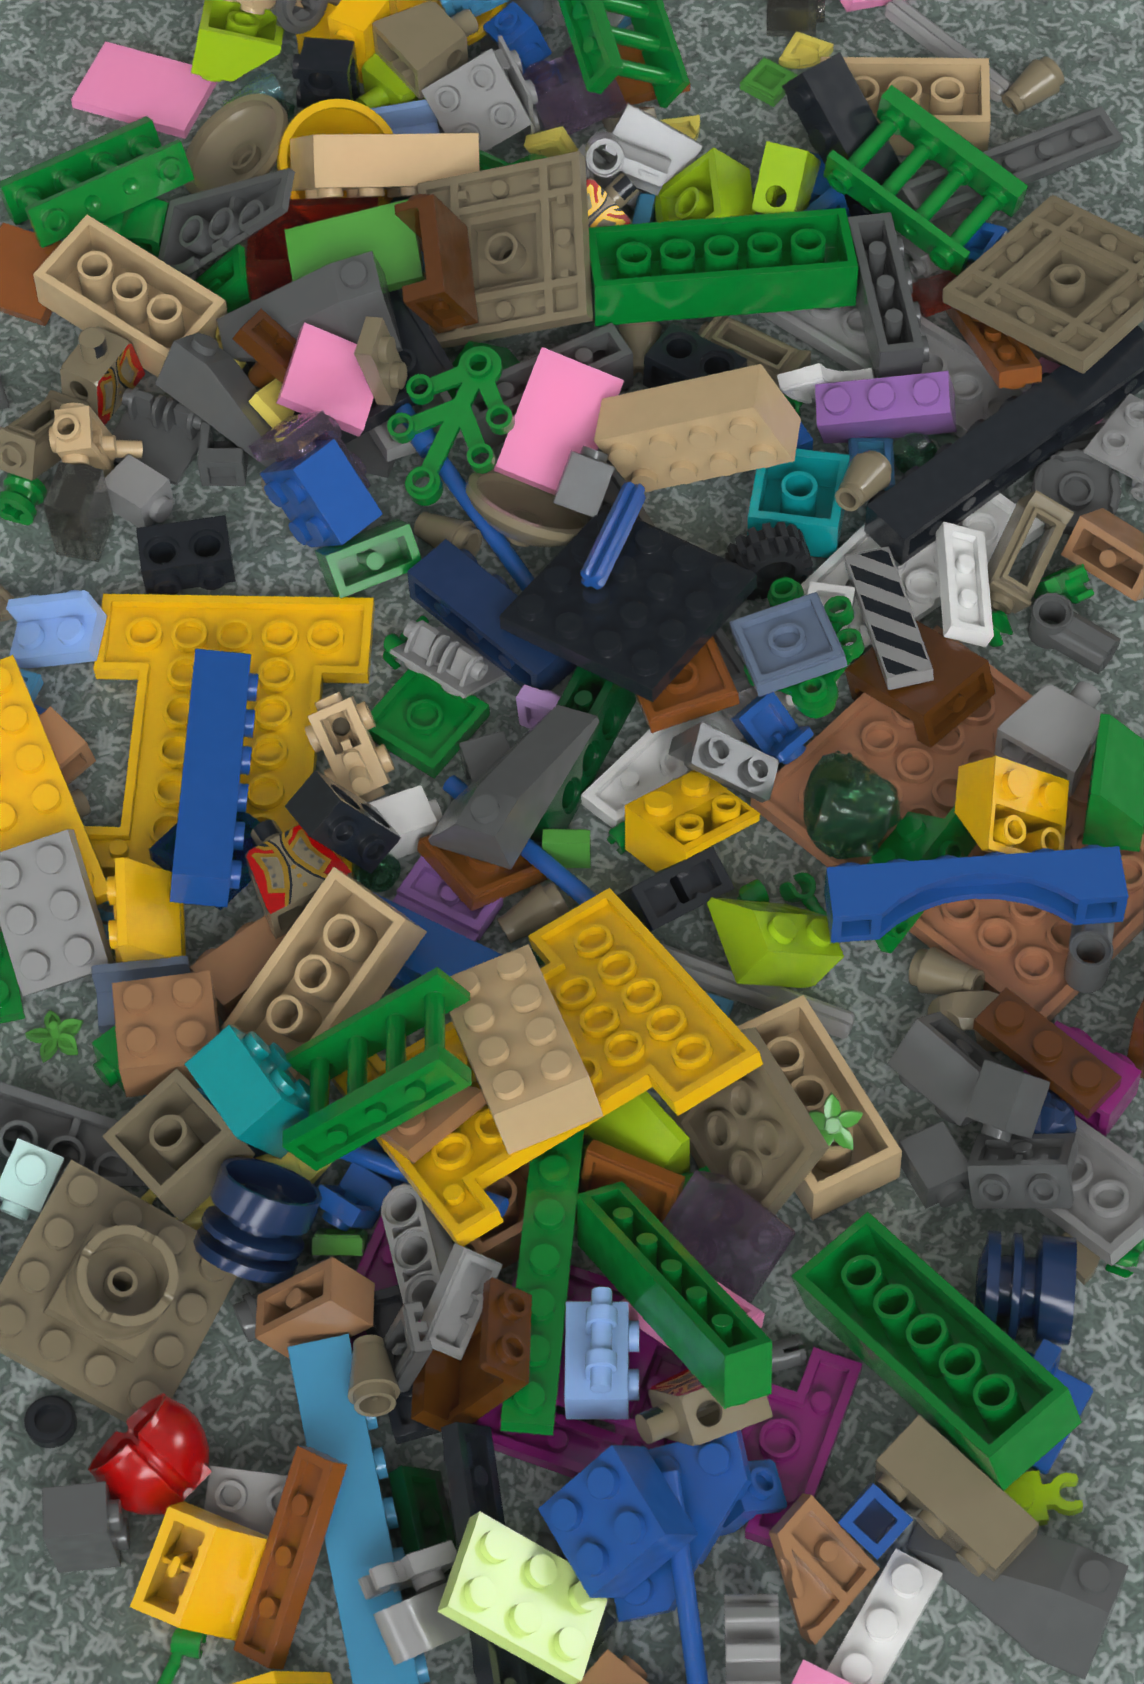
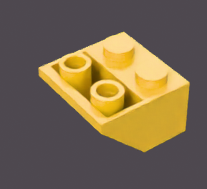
M999 756L989 757L958 767L954 812L983 851L1016 854L1030 853L1043 848L1053 849L1054 851L1064 850L1069 780Z
M692 770L625 805V850L656 873L686 860L760 821V813L716 780Z
M125 857L114 858L115 876L107 877V894L109 905H113L115 920H109L108 932L110 947L115 949L116 963L186 956L184 903L170 902L172 872Z
M185 1501L168 1506L130 1608L178 1628L236 1641L269 1536Z

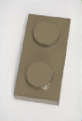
M366 316L354 355L377 405L394 406L399 389H403L406 384L407 367L399 356L395 339L391 337L384 319Z

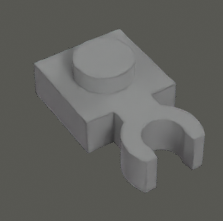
M450 1540L407 1554L399 1561L384 1563L369 1569L370 1575L358 1579L365 1599H372L391 1590L397 1592L414 1586L416 1593L425 1592L439 1586L446 1581L444 1573L453 1566L457 1551L453 1541Z

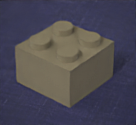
M177 1068L102 1135L108 1144L181 1222L211 1196L210 1194L219 1168L226 1159L235 1157L252 1158L255 1155L247 1143L234 1136L218 1111Z

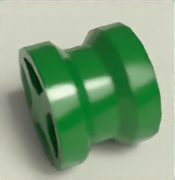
M8 473L3 481L4 490L0 492V517L28 526L33 523L36 517V505L44 502L47 496V489L38 478L31 481Z

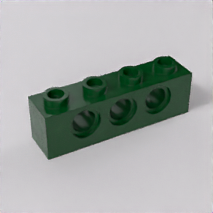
M579 666L576 668L556 705L596 715L600 722L531 835L530 839L542 842L543 829L568 828L582 802L581 794L591 786L637 701L633 692Z

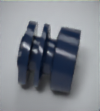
M235 1157L226 1159L219 1168L210 1194L215 1205L209 1206L203 1213L201 1219L203 1225L197 1230L193 1241L195 1249L209 1263L240 1278L260 1283H282L295 1274L298 1266L297 1258L302 1254L305 1247L300 1235L307 1234L312 1228L322 1200L321 1193L306 1178L277 1164L255 1158Z
M988 1230L985 1246L980 1258H978L975 1307L995 1324L997 1316L1006 1317V1334L1013 1340L1017 1336L1021 1318L1031 1319L1035 1343H1041L1043 1339H1046L1056 1345H1069L1076 1289V1237L1042 1235L1036 1256L1025 1257L1022 1233L1013 1234L1011 1255H1001V1231Z

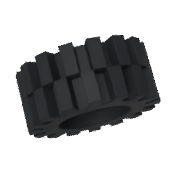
M777 522L774 528L771 527L770 523L762 524V530L756 531L755 527L748 529L749 535L746 537L742 534L738 535L735 538L736 544L730 543L727 547L728 553H725L726 560L757 574V587L747 597V600L754 601L758 595L761 596V599L767 598L772 583L777 579L789 577L802 584L807 579L806 575H811L813 572V562L802 531L800 529L797 530L793 524H789L786 527L785 522Z

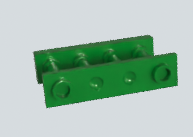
M558 0L588 92L601 94L617 76L652 83L659 107L667 108L690 84L662 0ZM606 12L630 17L634 31L611 26ZM617 45L641 50L645 64L621 59Z
M891 85L880 98L876 118L881 123L848 160L832 150L827 156L823 176L834 190L841 194L847 193L873 214L891 212L897 232L927 253L937 267L945 271L950 270L958 276L965 270L970 251L964 248L967 242L995 211H1003L1012 218L1023 204L1028 185ZM893 134L900 135L914 145V149L887 180L880 185L861 170ZM927 160H934L945 168L949 174L915 211L897 198L896 194ZM961 185H968L980 194L983 199L951 236H948L929 221Z
M145 116L1 180L0 194L13 223L17 225L29 219L39 246L44 248L66 238L86 215L102 222L195 179L182 142L177 139L162 146L153 120Z
M436 967L285 1054L286 1060L292 1064L291 1067L310 1081L309 1116L283 1130L282 1147L317 1171L472 1085L471 1068L445 1049V1014L470 1001V992L439 967ZM425 1026V1051L406 1061V1036ZM386 1048V1073L367 1083L368 1058ZM347 1071V1095L329 1104L330 1080Z

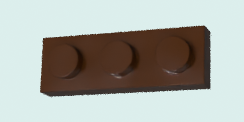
M1007 987L974 1019L973 1029L1031 1075L1050 1081L1049 1089L1087 1119L1120 1087L1122 1077Z

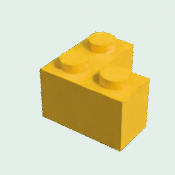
M341 0L337 6L328 3L322 19L313 29L302 34H296L298 53L301 54L305 37L354 41L359 82L363 84L362 67L375 53L372 23L391 15L389 0Z

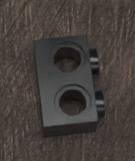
M305 37L301 54L294 55L292 65L293 79L299 80L296 94L297 108L305 109L314 103L328 99L356 101L361 94L355 42Z
M671 323L644 356L643 385L653 388L747 367L748 359L731 349H726L701 337L694 331H689Z
M226 515L136 528L141 573L146 594L175 595L182 589L196 587L216 590L223 587L225 583L236 582Z
M316 770L285 805L286 809L309 837L370 874L401 839L400 835L376 807Z
M711 846L617 896L643 925L652 932L706 904L712 897L717 898L733 890L735 887L714 847Z

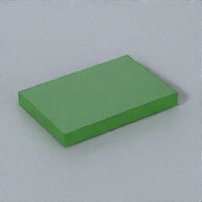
M408 199L285 229L292 281L330 263L373 251L385 273L389 292L402 289V286L426 280L419 237L395 215L394 206L406 202Z

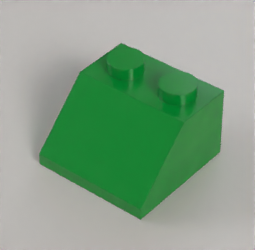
M1101 713L1092 761L1082 844L1100 845L1102 847L1119 846L1120 850L1139 852L1142 835L1144 834V739L1113 716Z

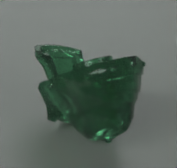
M836 751L835 753L823 755L810 773L804 792L803 819L809 837L816 847L828 855V857L836 859L870 857L878 852V843L881 842L883 837L895 825L901 822L900 800L897 790L890 781L880 777L874 769L852 756L851 753L844 754Z

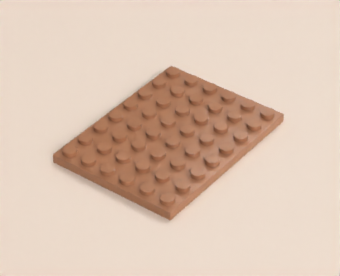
M938 625L933 628V630L943 635V629ZM951 639V640L955 641L956 643L962 645L963 647L967 648V647L964 646L962 643H960L958 640ZM989 664L996 694L932 748H929L917 740L912 720L868 694L863 693L805 746L806 750L801 756L786 764L776 773L770 799L761 803L751 798L750 806L827 867H835L848 862L860 865L867 864L908 811L939 818L947 816L955 805L958 767L997 756L994 754L997 729L1027 702L1032 695ZM1093 755L1075 792L1071 797L1068 796L1064 850L1081 849L1088 846L1082 844ZM1144 834L1142 835L1139 852L1120 850L1128 900L1123 922H1115L1112 960L1144 929ZM977 844L967 857L984 856L989 852L981 850ZM969 899L944 903L925 910L909 930L928 947H937L976 969L982 970L985 974L984 991L1000 994L1007 987L1049 1021L1079 993V991L1070 987L1064 978L1071 923L1053 913L1027 904L1000 899ZM1083 960L1084 962H1087V963H1094V962L1089 961V960Z

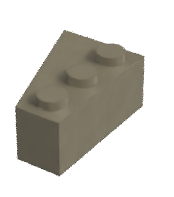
M920 1415L876 1459L875 1485L897 1505L914 1517L928 1534L936 1540L941 1539L957 1552L955 1555L961 1564L977 1577H980L983 1573L994 1582L1037 1536L1039 1523Z

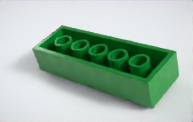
M846 208L589 227L592 309L595 326H603L610 323L619 325L856 306L858 262Z
M868 1211L791 1276L806 1308L1003 1491L1082 1423L1070 1391L1062 1382Z

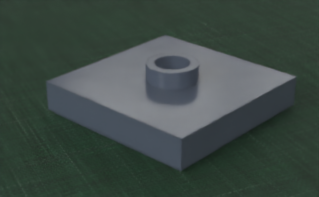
M817 592L729 622L732 635L759 697L848 666L846 655Z

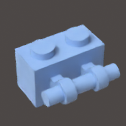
M608 1287L593 1288L591 1291V1302H566L564 1392L566 1419H629V1401H639V1369H629V1352H639V1321H629V1302H612V1289Z

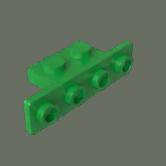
M955 805L945 818L908 811L867 864L886 863L894 859H905L908 861L932 860L945 855L957 858L967 857L977 843L955 814ZM924 911L897 924L881 939L875 940L880 950L891 954Z

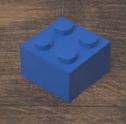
M335 439L300 443L259 473L266 483L264 486L266 495L274 505L283 509L291 521L288 526L293 536L301 544H307L310 548L343 545L383 515Z
M611 1445L538 1508L589 1598H624L699 1535L645 1446Z

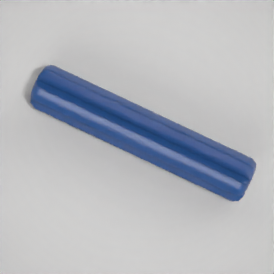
M628 481L622 485L580 572L582 576L581 583L585 587L591 586L598 590L605 585L646 499L644 494L645 488L640 483L635 485Z

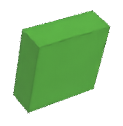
M763 57L740 82V90L775 107L786 95L782 86L798 75Z
M543 829L542 849L565 868H591L590 830Z
M320 1228L312 1237V1255L362 1256L367 1248V1231L365 1229H348L346 1232L338 1228Z

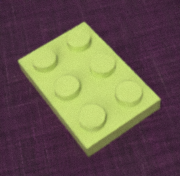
M478 1512L468 1520L437 1612L566 1684H577L583 1679L608 1598H589L568 1561L484 1513Z

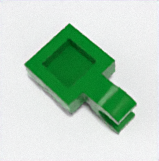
M1078 564L1063 567L1042 577L1033 597L1036 600L1041 595L1057 593L1065 596L1072 603L1078 604L1093 597L1094 591L1084 586V583L1090 581L1084 565Z

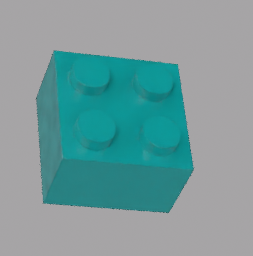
M796 449L794 462L756 469L748 512V529L755 527L756 531L762 530V524L770 523L772 528L775 527L777 522H785L786 527L789 524H793L797 530L800 529L802 531L810 556L829 558L839 547L844 509L837 504L835 494L849 467L850 455Z
M228 1025L189 1059L185 1066L237 1139L282 1159L289 1152L282 1147L283 1130L309 1116L310 1087L302 1079L296 1080L288 1068L292 1064L287 1061L286 1053L280 1046L274 1042L267 1045L255 1032L250 1031L246 1034Z

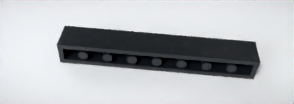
M1137 325L1084 374L1063 364L1051 373H1043L1042 382L1033 383L1031 388L1018 397L1016 395L1009 397L992 416L986 420H977L960 439L953 444L951 442L944 444L938 449L934 457L924 465L912 467L903 475L900 482L887 491L881 490L871 498L866 506L864 532L881 548L889 546L893 559L900 565L911 559L936 540V532L943 522L959 524L1118 408L1129 393L1135 395L1144 389V331Z

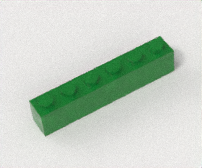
M620 1181L577 1194L578 1246L718 1403L726 1409L772 1394V1340L627 1185Z

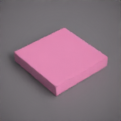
M304 323L300 329L276 403L359 437L364 430L374 397L354 355L357 344Z

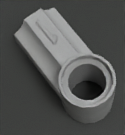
M605 131L594 134L586 143L585 158L587 166L592 173L600 177L615 179L623 172L636 188L658 196L667 177L671 159L620 140L616 135ZM600 145H610L616 150L617 154L613 161L601 164L594 160L592 157L593 152Z

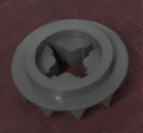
M276 0L275 5L270 11L277 17L276 24L290 33L302 34L310 31L320 22L326 11L328 0H301L304 8L295 6L296 0Z

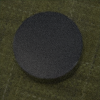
M55 1395L44 1396L30 1405L25 1414L24 1425L29 1438L36 1445L43 1448H56L64 1445L73 1437L77 1428V1416L73 1406L66 1399Z

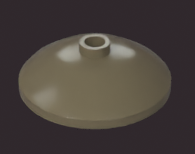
M257 93L237 98L215 112L198 130L186 151V156L195 179L184 184L186 189L191 194L269 174L277 163L282 134L288 125V116L284 107L274 97Z
M494 469L485 474L473 472L466 483V493L477 512L492 528L505 535L510 543L520 547H529L530 545L546 548L566 546L593 518L553 503V494L493 471Z

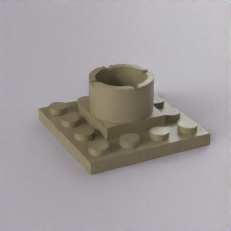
M580 151L418 183V194H434L468 228L479 323L442 333H437L430 327L443 349L465 345L469 340L481 342L593 321L585 157ZM419 237L420 248L423 252L422 239Z
M1052 194L944 287L943 303L1027 345L1038 360L1043 357L1060 366L1064 364L1084 374L1144 320V238Z
M71 1159L0 1283V1353L126 1423V1420L135 1411L156 1395L165 1393L169 1398H173L237 1276L209 1263L196 1251L193 1241L197 1230Z

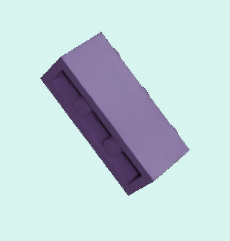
M948 371L815 384L817 428L824 443H848V439L901 438L957 432L955 390Z

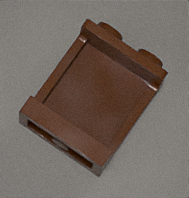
M417 194L410 197L406 202L396 204L394 206L395 215L422 239L426 280L402 286L404 303L437 333L479 323L467 226L434 194Z
M916 620L933 668V681L888 690L873 647L847 667L845 674L851 697L854 701L863 693H866L913 721L917 740L932 748L996 693L987 659Z
M491 1277L484 1283L482 1313L462 1359H456L432 1348L433 1351L413 1382L412 1420L440 1432L441 1427L454 1422L473 1424L529 1384L531 1294L494 1277Z

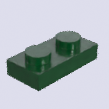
M401 1465L390 1472L388 1475L405 1556L450 1540L453 1541L457 1551L441 1471ZM452 1567L449 1570H447L444 1573V1575L450 1574Z

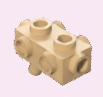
M66 403L61 405L58 410H54L55 421L53 426L49 428L50 446L53 453H57L62 459V468L74 473L76 484L83 486L99 484L101 479H104L115 468V458H125L128 454L134 458H142V441L116 440V436L110 433L90 406L82 403Z
M340 692L315 702L314 704L318 712L308 716L311 725L305 727V731L315 753L323 750L330 768L324 770L325 776L366 802L385 795L382 786L391 782L388 772L395 770L386 746L382 744L376 747L369 730L376 727V724L366 702L363 701L357 704L353 696L343 700ZM342 717L349 722L350 730L346 735L335 733L333 730L335 719Z

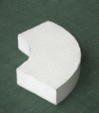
M818 363L778 374L777 377L780 390L785 395L796 401L810 404L812 403L811 398L816 400L815 384L873 379L875 374L872 367L855 371H837L828 369Z

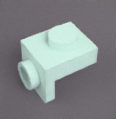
M18 1138L0 1177V1201L2 1202L0 1210L24 1221H27L30 1213L38 1216L47 1201L64 1162V1157Z

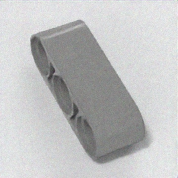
M402 1184L394 1187L385 1196L381 1206V1214L403 1304L422 1302L425 1312L451 1253L453 1243L449 1234L411 1185Z
M447 1582L373 1614L394 1666L469 1633V1629L437 1612Z

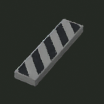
M889 546L845 555V567L851 585L855 587V596L887 689L892 690L933 681V668Z

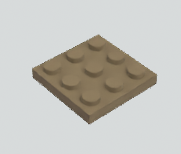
M755 1027L741 1029V1032L759 1050L763 1065L681 1115H676L673 1119L690 1138V1153L699 1168L701 1169L707 1165L716 1178L718 1200L742 1240L751 1239L761 1234L829 1149L824 1137Z

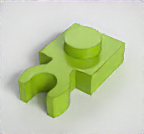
M1039 1470L1023 1473L1004 1490L1008 1496L1039 1523V1526L1048 1525L1049 1517L1047 1510L1054 1509L1059 1514L1073 1516L1082 1512L1084 1506L1082 1500L1066 1501L1060 1495L1061 1489L1077 1486L1078 1476L1074 1473H1062L1056 1476L1051 1483L1042 1484Z

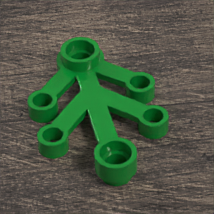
M476 346L470 348L461 356L458 367L431 378L424 374L412 376L407 382L406 390L412 402L418 405L428 404L438 393L458 386L460 388L455 398L413 416L406 413H396L388 420L387 429L395 442L402 444L410 442L416 434L441 425L422 465L412 469L405 479V488L411 500L418 505H432L441 498L444 487L438 474L460 429L468 447L467 460L471 469L476 473L485 474L494 468L496 457L492 448L485 443L471 408L479 391L488 408L486 421L493 433L497 435L507 434L515 425L512 411L508 406L504 405L496 385L502 374V361L498 353L490 347ZM485 361L487 363L485 368L480 371L472 370V367L478 362ZM422 384L428 386L425 393L420 395L414 394L417 386ZM500 414L508 416L503 424L497 425L493 423L494 418ZM400 423L409 424L405 432H395V428ZM480 453L489 455L484 463L478 464L474 462L475 457ZM422 477L430 478L426 486H415L418 479Z
M783 577L772 583L767 598L770 607L805 596V593L800 583L792 578ZM835 596L825 603L824 609L846 655L847 665H849L853 659L862 655L864 643L858 630L853 628L841 630L842 627L847 626L853 621L854 611L851 601L847 597ZM852 642H853L852 645L844 646V645L847 644V643H852ZM744 665L747 680L750 685L754 686L746 665ZM847 667L778 691L792 696L795 708L809 718L824 717L831 713L836 706L839 696L836 681Z

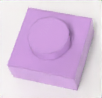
M524 684L516 696L520 725L531 729L556 706L560 696L552 691L540 690Z

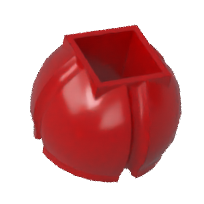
M161 1393L142 1405L126 1420L127 1432L115 1431L109 1437L88 1467V1471L94 1476L96 1482L106 1481L112 1500L120 1499L122 1509L142 1515H165L168 1506L183 1502L212 1472L209 1469L207 1437L198 1418L185 1405L169 1398L165 1393Z

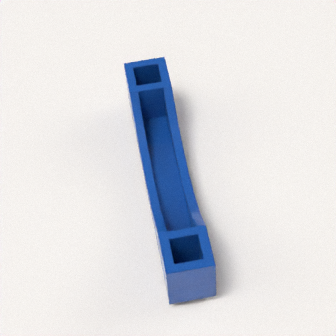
M1088 845L1081 849L1054 851L1053 849L1043 848L1030 853L1005 854L1003 852H991L984 856L960 858L945 855L932 860L908 861L905 859H894L886 863L862 865L848 862L835 867H826L824 896L831 943L878 940L897 924L921 911L944 903L969 899H1000L1027 904L1053 913L1073 925L1123 922L1128 891L1119 846L1102 847L1100 845Z

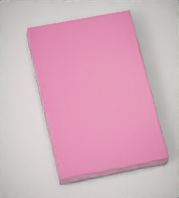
M105 41L73 95L71 102L72 107L75 109L126 123H132L148 116L153 120L156 131L186 139L218 82L207 81L200 75L192 74L191 64Z
M541 347L515 413V425L506 436L493 471L555 495L570 451L581 453L583 445L598 450L599 447L595 444L594 437L601 401L603 398L619 395L624 380Z

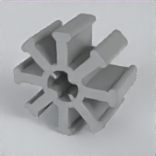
M778 1593L724 1594L726 1684H781Z

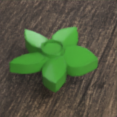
M50 1010L44 1017L45 1028H35L25 1033L28 1040L34 1043H42L40 1055L44 1063L54 1056L58 1048L66 1055H79L77 1043L73 1036L80 1031L83 1020L69 1018L61 1022L59 1016Z
M831 1092L824 1102V1113L818 1110H812L808 1113L828 1146L831 1145L834 1139L841 1147L853 1150V1137L847 1128L857 1124L863 1116V1112L853 1109L841 1112L839 1100Z

